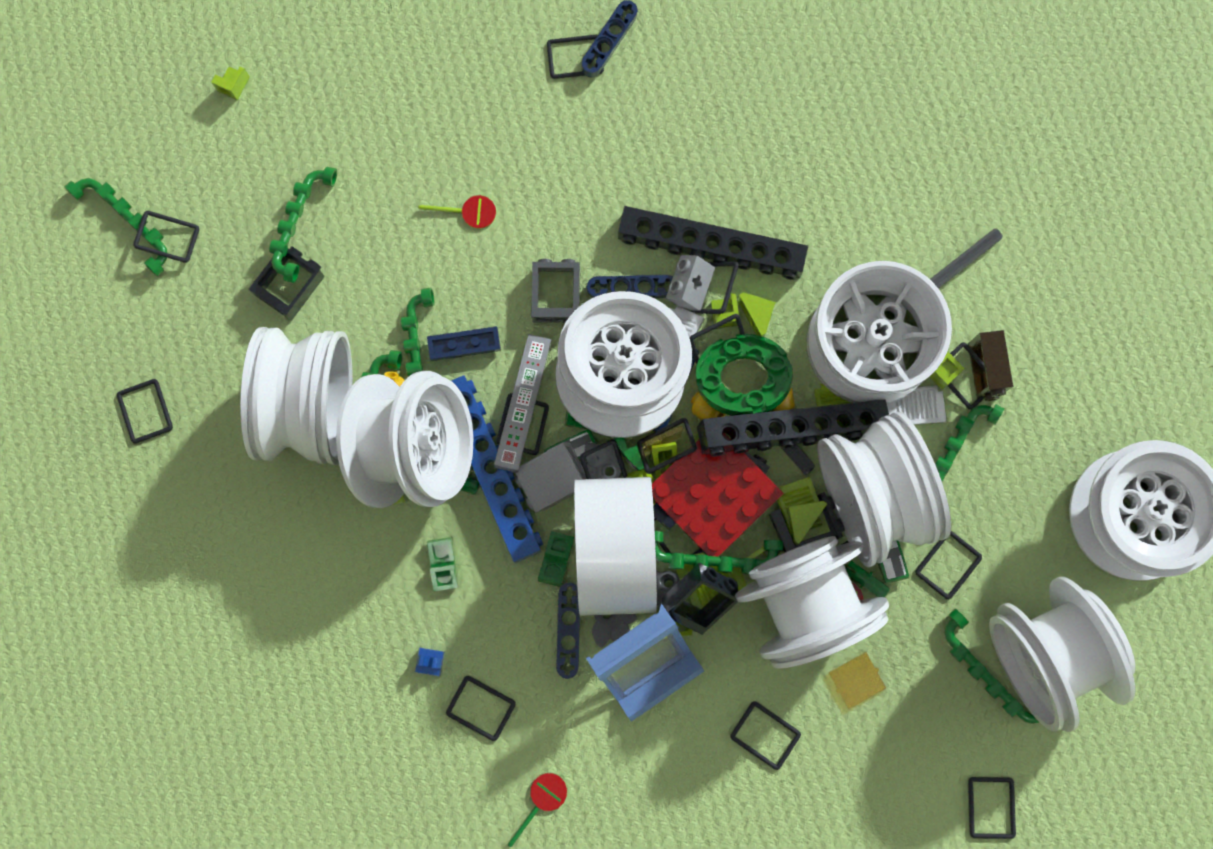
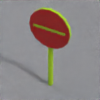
M482 195L472 196L467 199L463 204V208L418 206V209L462 213L465 223L476 229L490 226L496 217V207L493 201Z

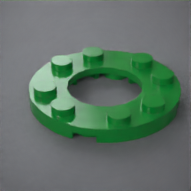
M736 334V338L724 341L720 339L714 342L703 352L696 367L697 388L704 401L715 410L730 416L763 413L773 410L787 397L793 380V368L784 349L774 341L754 334ZM737 359L755 360L764 366L767 370L768 379L760 390H753L748 394H742L741 392L739 394L733 393L721 382L722 370L728 363Z

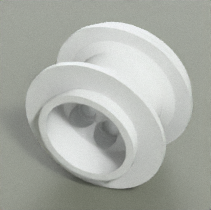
M619 291L602 294L588 300L571 314L559 338L556 386L563 405L570 415L584 427L605 436L634 437L656 429L672 415L682 397L692 363V348L688 333L681 320L670 308L644 294ZM599 355L605 360L599 362L594 360L593 357ZM647 360L650 366L644 365L642 361ZM611 376L616 381L609 383L604 380V377ZM634 378L637 379L640 382V384L633 385L628 380Z
M432 371L416 372L410 375L400 387L389 377L380 374L367 375L357 380L344 397L337 421V455L344 480L352 494L361 503L372 508L391 506L404 493L411 501L423 507L439 506L455 496L461 490L468 477L473 456L471 416L467 403L458 387L449 379Z
M1160 440L1134 443L1099 458L1081 474L1073 488L1070 499V524L1079 547L1089 560L1103 571L1127 580L1138 581L1177 576L1198 568L1213 555V469L1192 450L1176 443ZM1141 482L1147 484V492L1141 489ZM1124 497L1130 501L1129 509L1123 504ZM1157 506L1158 511L1154 512L1153 507ZM1131 521L1137 525L1136 533L1130 529ZM1156 529L1162 534L1160 541L1155 537L1154 532Z
M835 536L822 538L780 554L749 572L751 579L756 580L738 591L735 597L738 602H748L764 598L779 635L764 644L760 649V654L763 659H771L770 662L774 668H789L821 659L867 638L887 623L888 617L885 613L889 607L887 599L885 597H874L859 601L844 567V563L850 561L864 550L862 542H851L835 546L838 543Z
M1058 577L1051 581L1049 587L1052 610L1030 620L1016 606L1005 603L998 607L997 615L990 618L989 629L1002 667L1029 711L1048 730L1056 732L1062 729L1066 732H1071L1079 726L1076 698L1099 688L1109 699L1121 705H1125L1134 699L1135 683L1133 674L1135 672V659L1124 631L1104 602L1091 591L1083 590L1072 580L1066 577Z

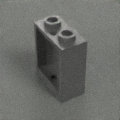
M539 259L538 262H532V322L566 323L571 314L580 307V262H575L573 259H563L561 262ZM539 272H574L573 308H538Z

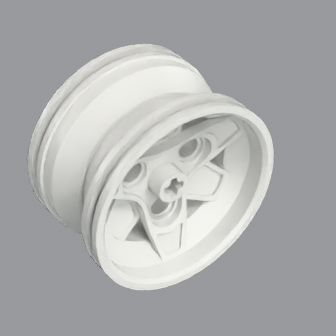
M874 261L858 265L843 273L832 283L810 321L806 340L810 365L819 381L843 400L852 403L886 399L887 404L896 402L913 392L942 363L951 340L952 324L950 311L940 290L928 277L918 270L890 261ZM866 295H883L887 297L876 306ZM843 306L848 321L833 324L836 313ZM907 309L914 317L918 327L903 322ZM884 312H892L895 316V319H887L884 315ZM847 330H855L858 333V338H850ZM835 351L847 352L844 363L841 362ZM885 351L891 352L894 356V361L886 360L883 353ZM918 352L915 361L906 370L903 354ZM874 369L881 380L865 377Z
M259 327L255 330L246 352L241 384L242 436L246 452L252 460L272 461L286 447H291L309 461L332 465L339 463L336 445L337 421L344 397L352 386L351 350L345 332L337 331L334 333L333 331H324L323 333H314L297 344H292L279 328Z
M895 412L890 416L881 417L878 422L871 424L857 443H853L838 434L818 441V459L828 496L830 495L836 507L834 512L844 525V534L848 542H862L864 550L857 557L863 565L871 567L876 563L885 562L892 543L897 540L915 545H923L926 543L933 544L938 540H944L949 537L951 518L942 481L923 438L905 414Z

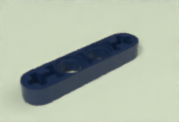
M625 0L617 6L583 57L581 70L585 76L596 77L601 73L635 22L638 10L634 2ZM628 9L631 10V14L628 13L624 18L623 22L621 20L623 17V11H627ZM617 25L622 31L620 34L614 35L609 31V28ZM601 43H606L609 45L610 50L600 52L597 46ZM596 56L598 59L596 60L595 67L589 69L588 64H592Z
M596 276L588 281L587 292L591 298L608 292V289H600V293H595V289H591V287H595V283H600V287H607V282H611L610 290L611 292H616L614 290L615 284L624 282L628 287L626 292H635L654 299L666 298L668 292L662 287L658 288V293H654V281H658L657 286H664L667 281L671 284L673 276ZM640 282H648L651 285L650 291L647 293L640 292L637 287Z
M570 582L563 584L558 593L556 669L559 676L565 679L574 677L579 669L580 614L577 585ZM568 587H572V590L577 593L576 596H572V604L577 603V609L572 607L562 609V603L567 604V597L563 596V591H567ZM566 611H572L576 615L574 624L565 625L563 623L562 615ZM568 635L575 639V646L571 650H565L561 645L563 637ZM561 652L566 654L576 653L575 658L570 657V665L575 666V669L570 671V675H565V671L561 670V665H565L566 657L560 658Z

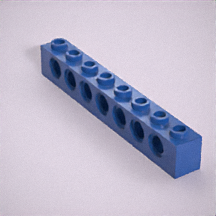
M465 375L451 381L458 387L463 397L470 400L468 409L471 420L476 419L479 421V427L473 430V456L471 464L513 562L516 564L542 552L540 546L544 544L539 532L533 533L530 524L534 523L529 510H523L520 502L525 500L519 487L516 489L513 487L511 480L515 479L512 471L498 468L493 474L486 472V466L491 462H495L499 445H495L492 437L496 436L491 422L486 424L483 415L487 413L482 402H476L473 395L477 393L473 381H467ZM480 441H487L489 443L488 449L484 452H479L476 449ZM499 484L508 486V491L503 496H498L495 493V489ZM508 506L517 507V514L513 518L505 516L504 512ZM522 527L527 530V536L523 540L515 539L514 532L517 528Z

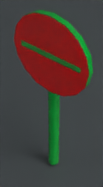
M545 773L539 775L534 780L530 795L536 806L508 843L509 847L514 845L539 809L553 811L564 804L567 797V787L560 776L554 773Z

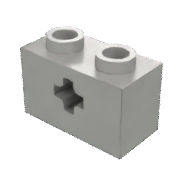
M681 255L666 299L683 309L700 311L715 267L699 256Z

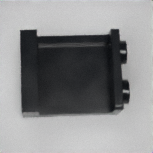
M825 492L817 495L819 502L824 501L827 503L823 513L830 532L801 541L797 546L793 543L781 509L770 512L769 517L778 539L783 541L784 553L822 538L835 536L838 540L843 537L842 532L845 531L841 519H836L833 510L836 507L830 495L827 496Z

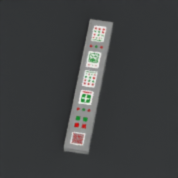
M528 334L494 468L518 473L551 339Z

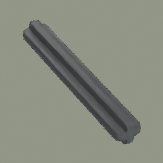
M996 228L930 278V280L939 289L1003 238L1002 233Z

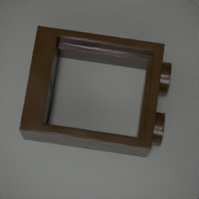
M1004 330L979 333L968 343V346L983 361L985 367L984 371L970 355L976 397H985V401L1000 399L999 396L1006 395V392L1014 387Z

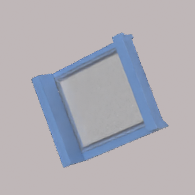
M662 604L659 613H655L602 649L592 659L590 657L586 658L599 680L604 682L631 722L704 672L702 666L678 631V626Z

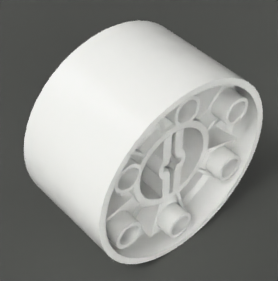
M651 477L575 480V541L580 616L656 613V555Z

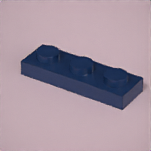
M497 326L427 336L431 361L501 351Z

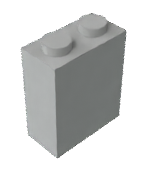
M563 442L521 465L518 473H516L517 476H515L517 484L521 489H524L527 495L526 502L535 513L544 512L573 496L575 480L586 479L583 467L570 442Z

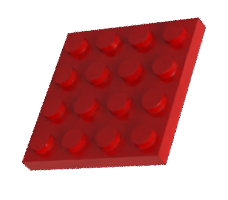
M722 433L724 439L731 441L725 433ZM698 440L695 452L675 461L652 483L653 500L706 555L718 557L784 493L745 453L734 454V451H730L717 457H712L711 454L702 455L700 441Z

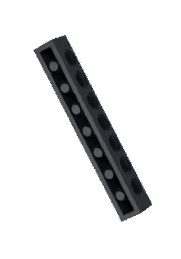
M624 206L618 230V239L628 245L638 243L651 250L661 248L674 255L684 253L699 256L702 259H712L713 262H737L739 269H758L762 274L772 275L776 273L789 280L800 279L808 250V245ZM640 226H646L649 228V232L640 233L637 229ZM669 231L672 233V237L663 238L660 233ZM685 236H692L695 242L689 244L683 238ZM715 241L718 247L709 248L706 242ZM733 245L738 246L741 252L732 253L729 247ZM758 250L763 253L764 257L760 259L755 258L752 252ZM778 255L785 257L786 263H778L775 257Z
M886 399L708 418L703 419L698 424L697 431L702 455L711 454L712 457H717L730 451H734V454H742L748 452L749 449L756 448L757 451H766L774 446L786 449L803 443V446H811L817 444L819 440L828 439L835 434L848 438L849 441L859 440L871 424L878 422L881 417L889 416ZM859 418H862L866 425L862 424ZM837 420L843 423L844 428L838 425ZM814 423L819 424L822 430L817 429ZM792 425L798 428L799 433L792 429ZM769 428L774 429L777 435L771 434ZM745 430L752 432L754 438L747 436ZM722 433L728 434L731 441L724 439Z

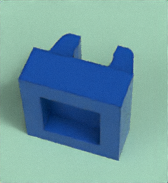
M419 648L415 672L440 676L445 652Z

